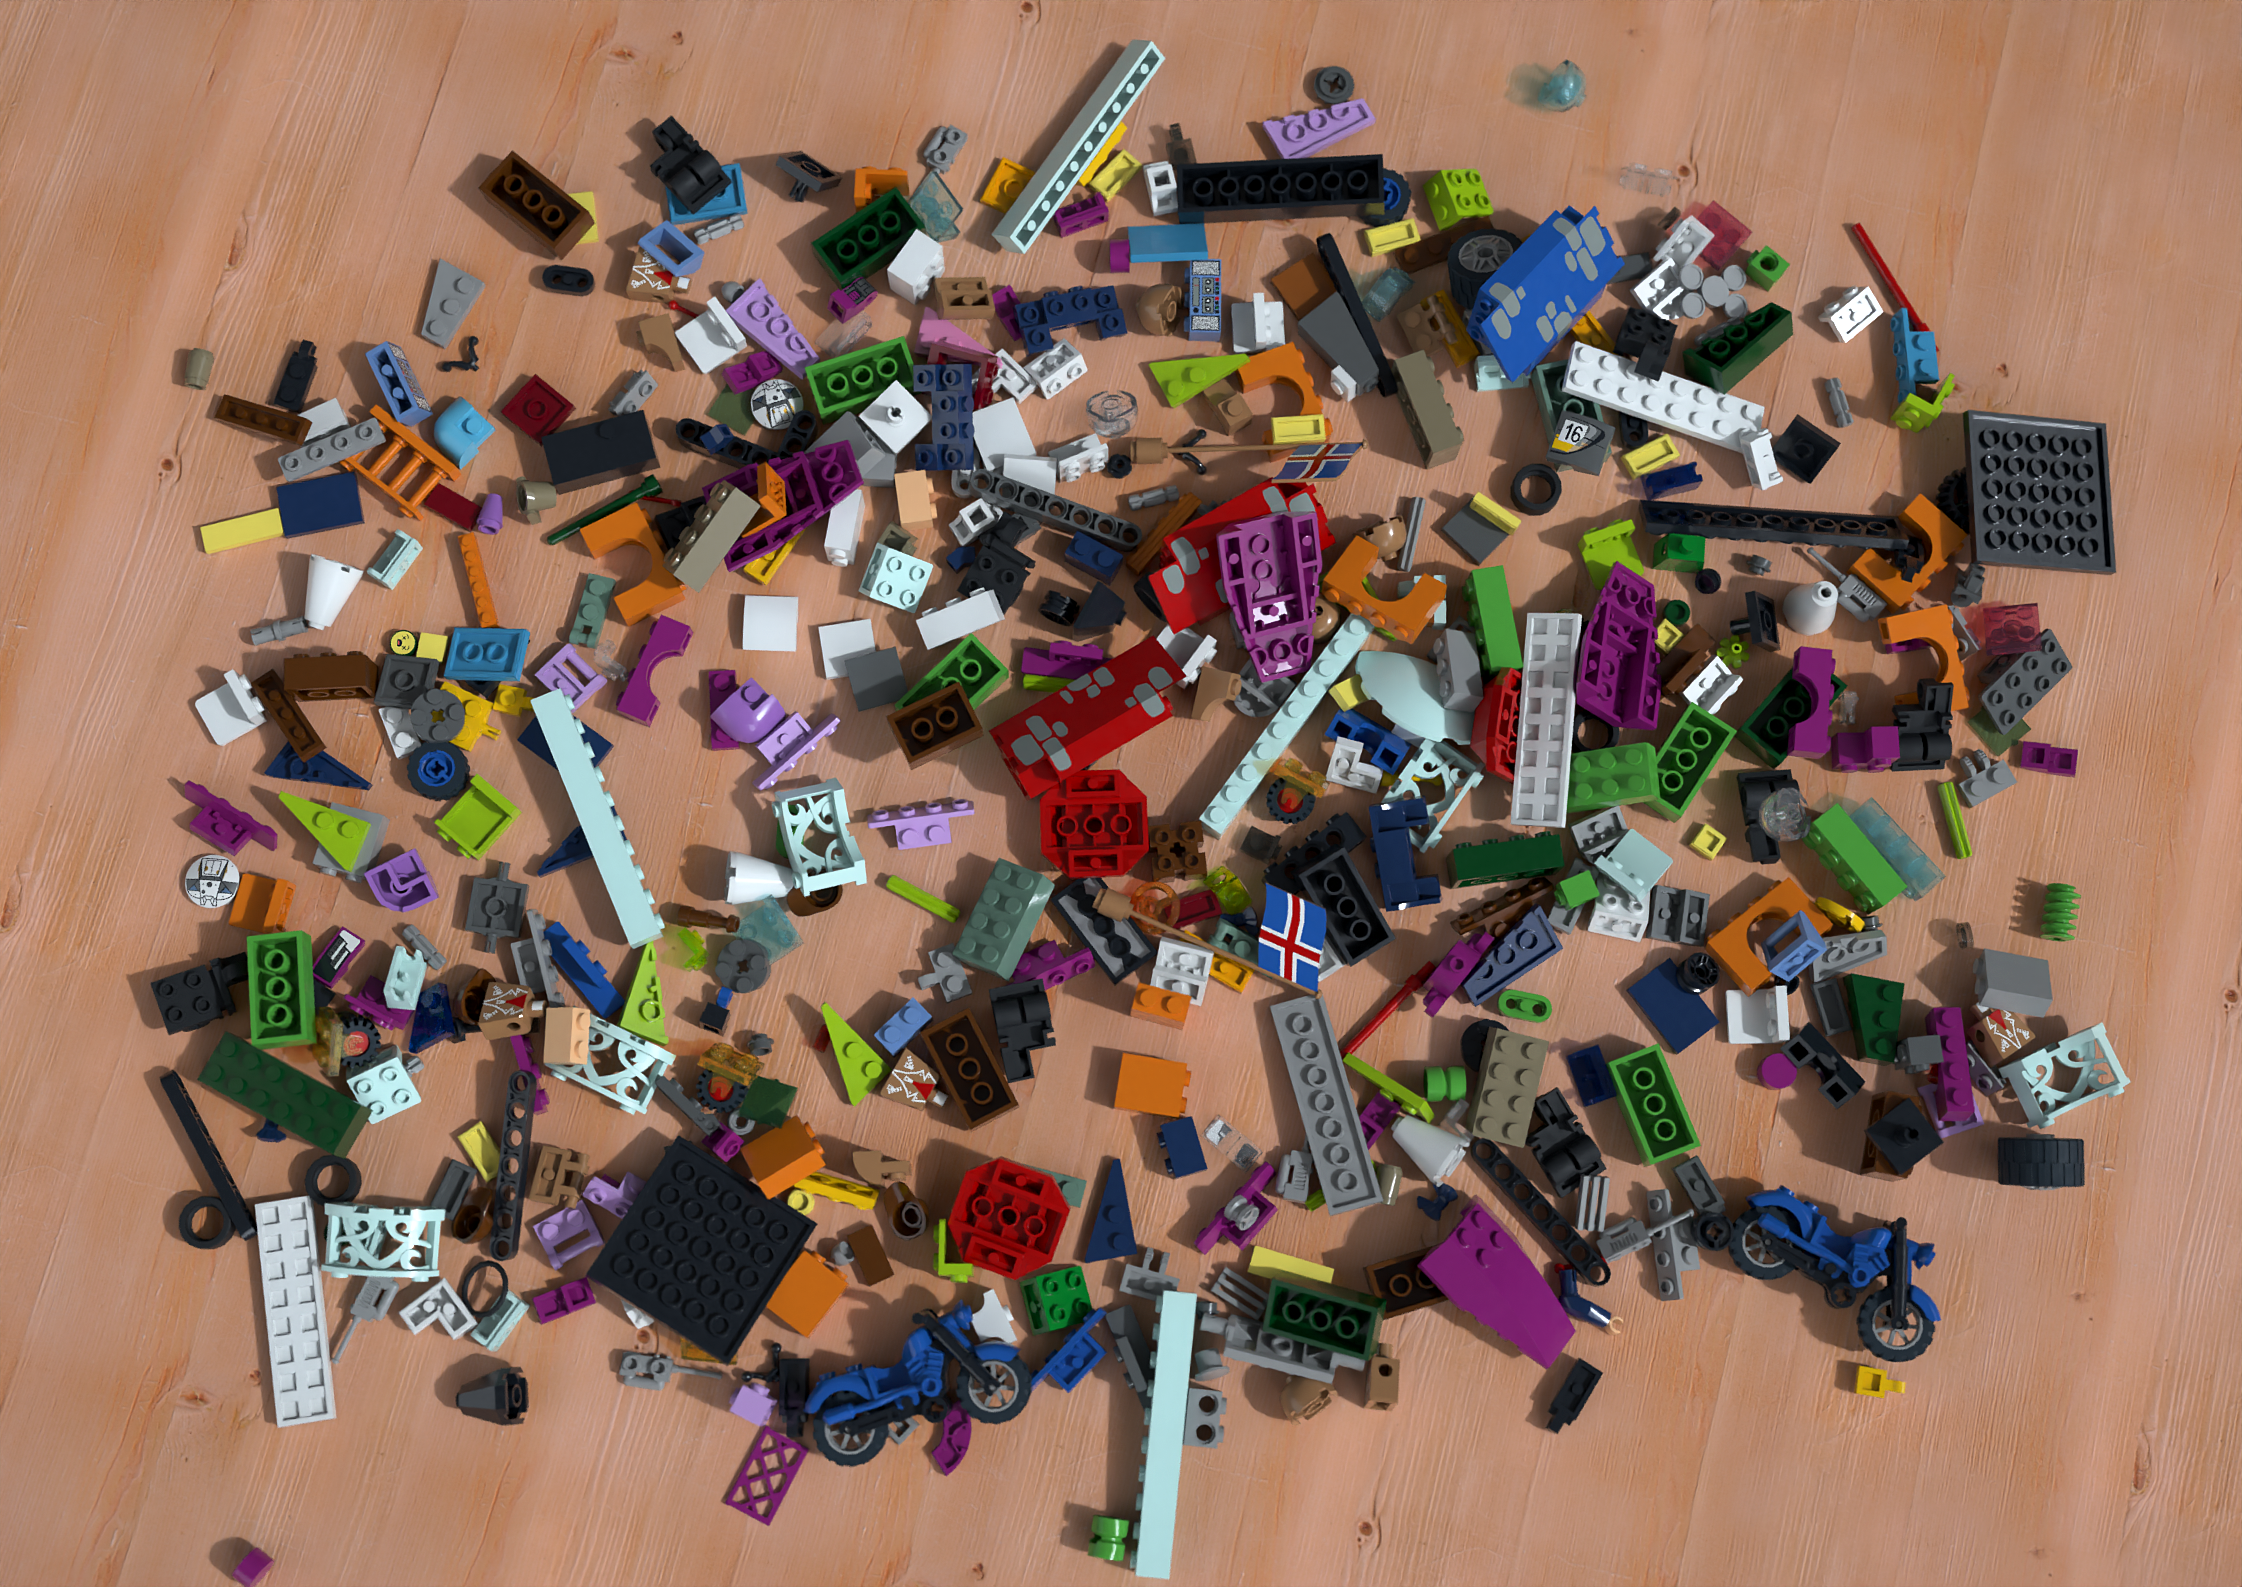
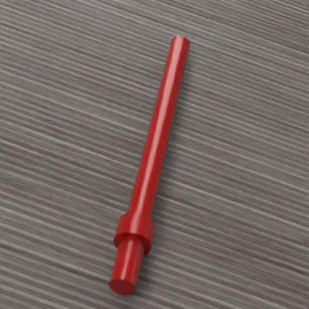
M1861 223L1855 224L1851 228L1900 308H1907L1908 321L1913 327L1912 332H1931L1927 324L1922 323Z
M1428 961L1415 975L1411 974L1397 994L1339 1051L1342 1062L1348 1052L1353 1054L1413 992L1416 993L1423 986L1422 982L1436 969L1433 963Z

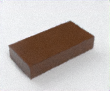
M872 1224L847 1236L869 1287L895 1275Z

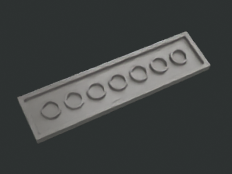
M1323 994L1320 999H1315L1316 996L1308 995L1272 1005L1270 1009L1331 1217L1381 1203L1383 1199Z

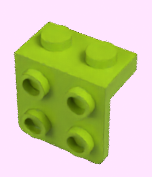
M1476 169L1440 170L1422 185L1439 231L1448 230L1461 218L1490 216L1493 213L1482 178Z
M1952 373L1947 375L1935 389L1929 402L1909 393L1894 410L1890 419L1895 421L1900 428L1909 429L1915 433H1918L1923 427L1928 428L1933 419H1936L1943 409V400L1952 392L1955 386L1952 380L1955 375Z
M1622 519L1612 521L1608 524L1607 528L1601 530L1598 527L1591 528L1583 533L1584 535L1577 544L1593 585L1598 591L1603 589L1611 567L1616 561L1639 576H1642L1644 573V568L1630 537L1635 530L1632 519L1624 522Z
M939 1219V1225H934V1242L939 1243V1253H934L933 1270L938 1271L940 1277H950L951 1283H968V1278H974L973 1264H946L947 1221L946 1219Z

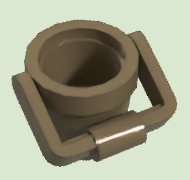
M525 477L517 478L516 497L520 512L527 516L532 525L542 522L539 511L556 506L557 496L554 484L552 482L529 481Z

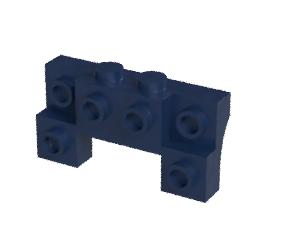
M1114 285L1096 289H1083V286L1069 288L1068 293L1059 294L1058 291H1051L1043 294L1044 298L1018 304L1012 308L1021 334L1026 357L1031 356L1033 353L1052 351L1054 349L1050 334L1052 331L1095 322L1100 341L1115 336L1123 337L1127 334L1122 308L1119 309Z
M972 364L913 365L914 392L931 391L933 444H915L916 471L974 470L973 436L975 429L973 425Z
M1425 795L1371 804L1368 807L1373 837H1370L1372 853L1377 854L1378 863H1375V874L1377 879H1381L1386 912L1441 903L1442 894L1438 874L1417 876L1409 832L1410 826L1424 825L1429 822Z

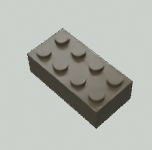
M1424 350L1395 359L1391 371L1398 387L1396 396L1426 469L1428 470L1455 460L1464 437L1460 427H1456L1452 419L1454 418V412L1450 403L1446 404L1444 400L1443 385L1434 376L1435 367L1431 357H1427Z
M725 480L713 487L710 492V500L706 505L703 504L698 508L694 515L695 521L690 527L684 528L679 536L680 542L675 549L671 548L663 559L665 561L663 564L665 569L698 593L761 506Z
M1489 1027L1464 1133L1524 1148L1549 1041Z

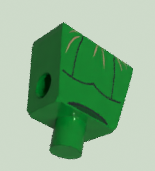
M1667 534L1654 544L1652 569L1698 574L1699 571L1703 570L1706 537Z

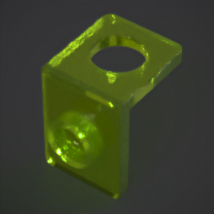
M1224 866L1219 867L1203 880L1204 885L1218 896L1230 915L1239 913L1252 902L1238 877ZM1226 875L1223 881L1213 884L1217 877Z

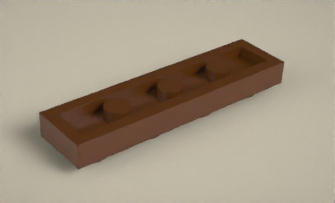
M1487 215L1394 251V256L1403 276H1407L1448 260L1447 254L1450 251V247L1467 233L1494 227Z
M224 394L214 417L220 422L300 446L303 445L313 423L307 418Z
M274 669L251 682L252 687L303 762H306L327 748L295 699L284 690V683Z

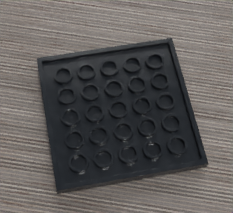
M1976 410L1965 411L1963 413L1971 563L2102 575L2116 573L2106 423Z
M678 1135L587 1271L585 1277L728 1366L818 1223L775 1196L768 1200L758 1185Z

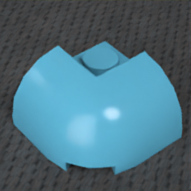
M459 396L437 419L434 426L435 443L441 452L461 470L479 452L477 448L495 431V428L470 403Z

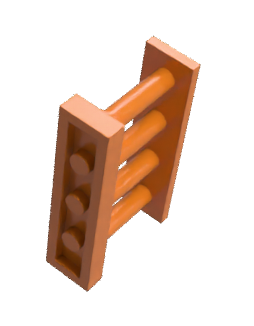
M375 404L369 411L373 418L377 419L382 432L385 433L388 430L394 435L392 438L394 441L368 470L356 462L365 451L341 460L338 463L349 472L354 469L400 505L398 510L410 519L414 516L421 521L424 517L416 507L442 478L449 477L455 482L461 473L454 464ZM408 445L414 450L412 453L414 456L387 486L376 476L402 447L405 448ZM428 461L434 466L432 468L433 473L413 496L406 501L396 492L421 463L425 464Z

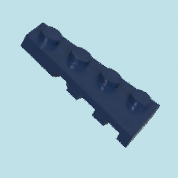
M1535 903L1460 983L1473 1006H1478L1563 949L1541 906Z

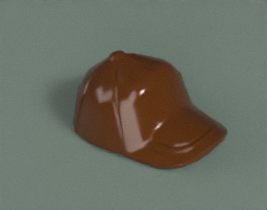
M821 868L819 874L827 873L826 869ZM810 872L808 877L816 875V872ZM840 884L810 891V895L804 897L800 888L796 889L793 886L787 894V904L796 916L805 917L829 910L838 904L842 897L843 887Z
M483 968L479 969L468 983L462 985L454 996V1012L460 1020L468 1024L478 1025L489 982H496L492 974Z
M898 1181L891 1184L884 1193V1204L892 1230L896 1236L904 1240H911L923 1235L929 1225V1211L925 1202L922 1199L916 1198L904 1182Z
M487 1187L473 1189L458 1209L452 1221L451 1230L453 1237L461 1241L462 1244L480 1242L490 1232L493 1226V1218L487 1210L492 1198L491 1189Z

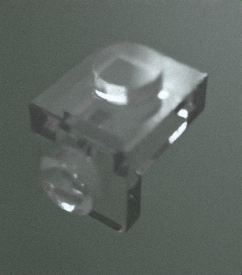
M608 638L605 643L601 642L594 651L595 657L593 660L598 667L603 669L601 673L612 681L618 678L624 682L629 672L626 667L610 658L616 645Z

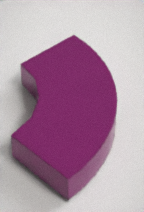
M960 1399L953 1403L951 1413L942 1421L943 1436L939 1445L931 1452L945 1476L949 1475L960 1464L971 1440V1417L962 1408Z

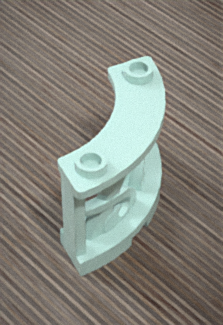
M1426 738L1398 777L1402 782L1397 779L1381 803L1402 799L1403 793L1406 791L1412 792L1414 797L1420 796L1419 788L1411 777L1414 775L1421 779H1431L1441 773L1445 786V800L1427 805L1428 823L1430 825L1428 834L1423 838L1409 828L1411 843L1420 848L1419 851L1425 853L1429 846L1434 849L1440 841L1442 835L1439 834V831L1471 786L1476 788L1484 777L1480 772L1485 764L1480 762L1478 765L1444 740L1437 742ZM1428 763L1431 765V769L1435 765L1438 768L1433 772H1426L1423 765ZM1450 764H1453L1457 768L1451 770L1450 772L1448 766ZM1462 770L1468 776L1465 779H1461L1458 777L1457 772ZM1454 785L1459 787L1463 786V788L1455 798ZM1447 810L1438 822L1434 814Z
M837 778L827 779L825 783L784 792H774L775 801L772 802L773 814L775 818L778 817L784 845L794 872L792 873L794 887L796 889L800 888L804 897L809 896L810 891L853 881L856 885L867 883L865 859L858 848L855 837L850 836L845 826L850 820L846 807L844 788ZM828 793L827 796L814 804L812 796ZM804 798L809 809L807 813L803 806L796 804L795 807L798 810V815H791L788 809V802ZM821 813L823 820L825 816H831L832 823L827 825L822 822L819 814ZM812 821L821 831L828 834H836L837 839L832 841L827 847L824 858L812 853L801 844L804 833ZM791 826H798L793 836ZM838 849L842 852V856L835 854L834 860H831L832 850ZM800 857H802V858L805 859L806 861H805L804 863H802ZM821 867L826 868L827 873L819 874ZM813 869L816 875L808 877L807 870Z
M590 1014L587 1065H574L573 1067L549 1063L544 1065L553 1069L551 1075L563 1081H566L567 1077L621 1102L619 1108L634 1115L637 1110L646 1114L648 1110L646 1107L657 1088L655 1083L663 1076L668 1064L672 1065L676 1055ZM597 1034H602L603 1042L601 1044L589 1045L590 1041L596 1042L595 1036ZM615 1039L620 1040L618 1056L621 1063L627 1069L613 1075L598 1076L591 1060L590 1050L601 1051L608 1048ZM628 1050H635L636 1057L631 1059L636 1063L633 1066L625 1056ZM656 1059H658L651 1074L647 1078L644 1074H642V1072L649 1068L656 1061ZM584 1068V1071L589 1080L581 1076H578L575 1073H578ZM637 1076L645 1082V1085L638 1099L634 1100L626 1095L625 1090L627 1087L632 1086L637 1091V1084L632 1080V1078ZM617 1084V1086H616L617 1094H615V1093H613V1092H611V1091H609V1090H607V1089H605V1088H603V1087H601V1086H609V1085Z
M2102 1022L2069 1035L2070 1037L2058 1042V1047L2053 1042L2033 1051L2034 1053L2020 1057L1999 1068L2003 1079L2009 1078L2029 1119V1122L2026 1123L2028 1128L2036 1125L2040 1129L2055 1123L2053 1118L2105 1094L2111 1098L2124 1092L2123 1087L2129 1084L2130 1080L2126 1077L2105 1035L2107 1031ZM2094 1039L2096 1040L2104 1058L2095 1059ZM2071 1050L2077 1053L2075 1059L2083 1057V1061H2070L2068 1058L2069 1052ZM2053 1056L2067 1067H2082L2077 1083L2070 1093L2057 1091L2045 1085L2052 1075L2053 1063L2051 1057ZM2107 1063L2115 1080L2107 1084L2098 1082V1077L2101 1074H2107V1072L2093 1070L2094 1065ZM2038 1065L2042 1066L2045 1070L2040 1080L2037 1079V1077L2041 1076L2036 1071ZM2087 1085L2094 1089V1091L2081 1096ZM2036 1091L2041 1093L2038 1095L2037 1100L2033 1095ZM2055 1100L2067 1102L2055 1108ZM2042 1101H2044L2047 1106L2044 1112H2042L2039 1107V1104Z
M352 1202L325 1203L324 1214L329 1215L326 1259L325 1264L321 1265V1270L331 1272V1277L346 1278L348 1274L378 1277H411V1281L426 1282L429 1277L439 1276L437 1264L440 1224L444 1220L445 1209L431 1206H393V1209L378 1208V1205ZM361 1220L366 1221L369 1229L357 1234L356 1230L362 1229L359 1226V1222ZM380 1220H385L390 1235L404 1243L392 1254L379 1260L364 1247L360 1240L370 1236L377 1229ZM428 1221L427 1240L419 1239ZM400 1222L405 1223L407 1228L403 1232L410 1233L409 1236L397 1232L396 1225ZM344 1225L346 1235L342 1236V1229ZM343 1241H349L351 1244L342 1252V1254H350L351 1260L349 1262L340 1261L341 1243ZM414 1245L426 1247L424 1266H415L410 1262L413 1256L421 1258V1253L418 1250L411 1249ZM360 1258H361V1259H362L367 1265H369V1266H363V1265H357V1264H358V1262H359V1260H360ZM400 1260L402 1267H390Z

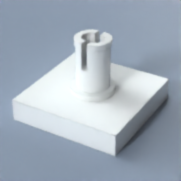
M897 380L859 415V418L895 455L932 421V415Z

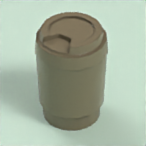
M194 348V350L189 351L184 376L185 386L196 390L206 389L214 363L212 352L200 348Z
M1387 1164L1377 1166L1376 1178L1383 1202L1380 1204L1395 1206L1403 1175L1401 1167Z

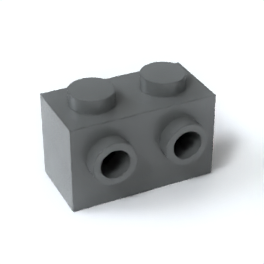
M1940 1035L1910 1037L1897 1041L1895 1060L1892 1063L1895 1064V1070H1905V1074H1915L1930 1070V1066L1944 1062Z

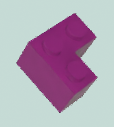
M1898 726L1870 727L1865 732L1836 733L1831 737L1832 769H1841L1842 773L1857 772V769H1867L1868 773L1883 772L1886 767L1891 766L1893 762L1900 758Z

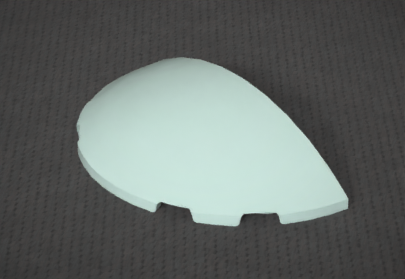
M1362 651L1359 653L1355 669L1356 674H1359L1363 680L1361 689L1369 700H1377L1382 705L1383 715L1402 728L1433 741L1441 742L1442 739L1449 738L1454 739L1458 745L1471 743L1475 710L1471 713L1443 708L1442 697L1439 694L1440 678L1436 672L1437 665L1409 655L1393 652Z

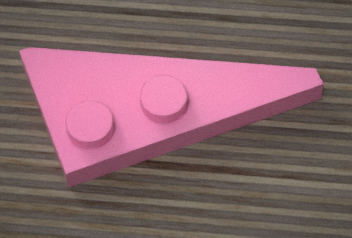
M925 307L914 350L917 357L928 358L931 343L939 341L995 355L948 320H939L934 310ZM948 355L947 361L981 366V363ZM998 357L996 364H998L999 369H1002L1003 363Z

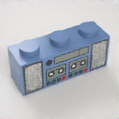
M1221 259L1190 260V267L1185 268L1184 283H1189V292H1184V308H1189V316H1184V332H1189V341L1219 342L1221 334Z
M385 341L365 353L397 422L412 427L433 415L400 346Z

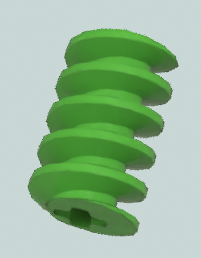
M2061 883L2047 885V890L2051 893L2045 895V900L2049 903L2044 905V911L2047 914L2042 915V921L2047 924H2043L2040 927V930L2045 933L2040 935L2041 938L2059 942L2075 940V936L2068 934V931L2076 930L2077 928L2069 923V920L2078 919L2077 915L2071 913V910L2080 908L2079 905L2072 902L2074 899H2081V895L2074 892L2076 887Z

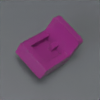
M719 1121L722 1127L711 1138L706 1135L701 1142L727 1163L731 1157L738 1153L745 1141Z

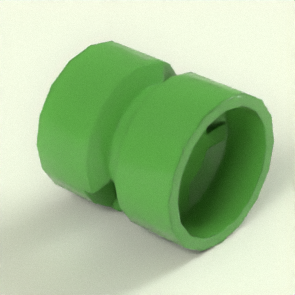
M1425 1066L1423 1075L1425 1101L1439 1102L1442 1101L1444 1096L1451 1101H1465L1466 1075L1464 1066H1450L1445 1071L1440 1066Z
M1093 1515L1091 1531L1095 1536L1089 1541L1087 1555L1123 1561L1125 1544L1122 1542V1538L1127 1537L1129 1520Z

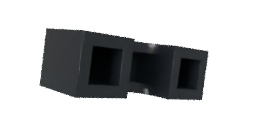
M1807 1022L1791 1035L1790 1040L1786 1041L1780 1048L1798 1069L1806 1064L1818 1073L1821 1078V1086L1818 1090L1836 1109L1853 1098L1866 1082L1810 1022Z

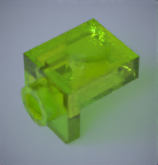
M685 927L677 935L695 955L685 962L683 966L688 972H691L693 969L698 971L708 962L706 958L710 954L702 946L706 941L698 932L694 930L690 933Z

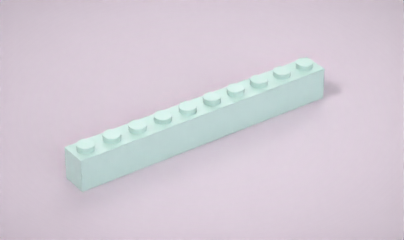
M1132 39L993 231V237L1006 251L1021 254L1027 252L1165 60V57L1152 41Z
M1350 614L1201 815L1199 821H1202V828L1220 840L1372 634L1375 626L1369 620L1360 615Z
M561 688L530 700L630 946L635 949L664 937L661 929L665 928L661 915L660 913L654 914L651 907L655 903L649 888L644 890L641 882L642 879H645L643 871L639 864L634 865L631 855L635 854L630 840L624 841L621 831L625 830L623 822L619 815L614 816L611 809L615 805L610 791L604 792L601 782L605 781L599 766L594 768L591 758L595 757L593 749L589 742L584 743L581 734L585 733L580 718L574 719L571 710L575 709L570 694L564 695Z
M1162 1289V1296H1156L1155 1312H1160L1159 1324L1154 1323L1152 1340H1157L1156 1352L1151 1351L1150 1368L1154 1369L1153 1380L1148 1379L1147 1397L1152 1398L1151 1408H1145L1144 1425H1149L1148 1437H1142L1141 1453L1146 1454L1145 1465H1140L1138 1477V1482H1143L1142 1493H1137L1136 1510L1140 1511L1139 1522H1134L1133 1539H1137V1550H1131L1130 1568H1135V1576L1169 1579L1197 1299V1294L1192 1292Z

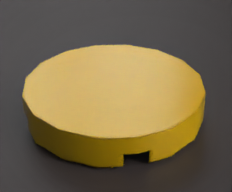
M1817 897L1814 901L1818 909L1822 913L1826 912V916L1829 917L1830 921L1841 928L1858 933L1861 932L1865 925L1860 917L1831 900Z

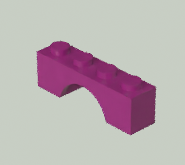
M661 615L658 621L655 620L649 631L651 637L647 645L643 644L639 651L638 658L640 661L636 668L633 667L627 678L629 684L625 692L622 691L616 701L617 711L621 716L647 727L651 726L661 704L652 693L650 687V678L653 670L660 662L667 658L683 657L693 636L690 626L664 615Z
M1800 646L1794 652L1792 679L1800 682L1807 689L1811 697L1812 708L1806 721L1797 723L1789 729L1787 756L1820 759L1830 750L1831 737L1827 736L1828 726L1832 722L1833 713L1832 710H1829V700H1832L1834 694V685L1830 684L1831 674L1834 673L1836 665L1835 659L1832 658V650Z
M1934 1007L1926 1015L1925 1025L1927 1036L1940 1035L1944 1062L1938 1064V1085L1935 1093L1938 1121H1966L1975 1112L1961 1008Z

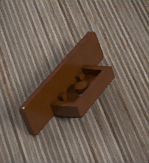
M1700 624L1694 625L1660 661V664L1656 666L1657 674L1661 675L1662 680L1660 701L1664 696L1680 693L1687 685L1685 680L1690 675L1695 676L1703 669L1704 664L1702 662L1708 657L1705 653L1715 643V640Z
M1545 877L1533 878L1526 885L1518 889H1511L1504 896L1494 901L1484 902L1476 910L1460 914L1455 920L1450 922L1451 927L1459 935H1463L1482 925L1484 931L1494 938L1491 945L1495 946L1533 906L1532 900L1555 888Z

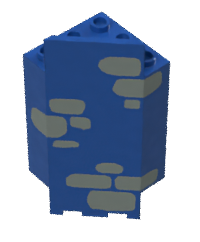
M1570 205L1562 213L1555 210L1479 288L1466 331L1473 339L1482 342L1490 348L1505 377L1512 383L1522 373L1527 376L1601 298L1606 284L1625 265L1622 257L1615 255L1611 247L1614 242L1606 226L1601 227L1597 219L1599 212L1596 206L1585 216Z

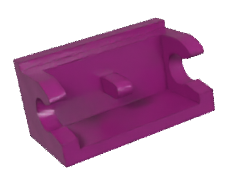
M1099 191L1092 198L1057 209L1052 217L1060 237L1063 238L1108 222L1109 210Z

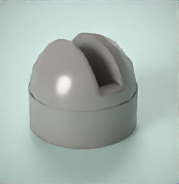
M734 281L726 282L722 287V295L732 304L744 293V287Z
M840 1242L832 1248L830 1258H834L836 1261L835 1265L844 1266L854 1260V1252L848 1243Z

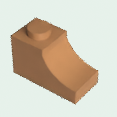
M669 313L638 321L641 330L636 331L640 346H646L648 354L657 353L664 356L670 361L675 372L685 370Z
M1225 378L1203 390V396L1228 436L1251 424L1253 413L1241 394L1236 393Z
M1203 666L1191 718L1210 722L1214 711L1220 704L1227 700L1235 701L1242 686L1241 675Z

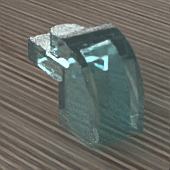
M1389 267L1364 298L1362 304L1365 311L1380 322L1391 313L1398 300L1411 290L1415 281L1409 278L1405 271L1397 267L1393 269Z

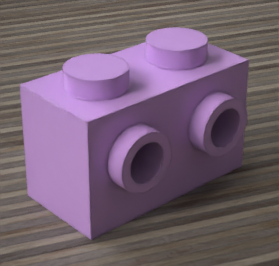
M752 1382L751 1385H743L742 1388L735 1389L729 1400V1403L732 1404L730 1411L760 1427L766 1425L778 1399L768 1395L770 1389L759 1383Z

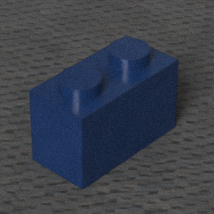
M1077 531L1065 551V562L1111 586L1123 565V555Z
M1192 1116L1160 1125L1161 1132L1156 1134L1160 1148H1166L1168 1158L1164 1159L1168 1175L1173 1174L1176 1180L1207 1170Z

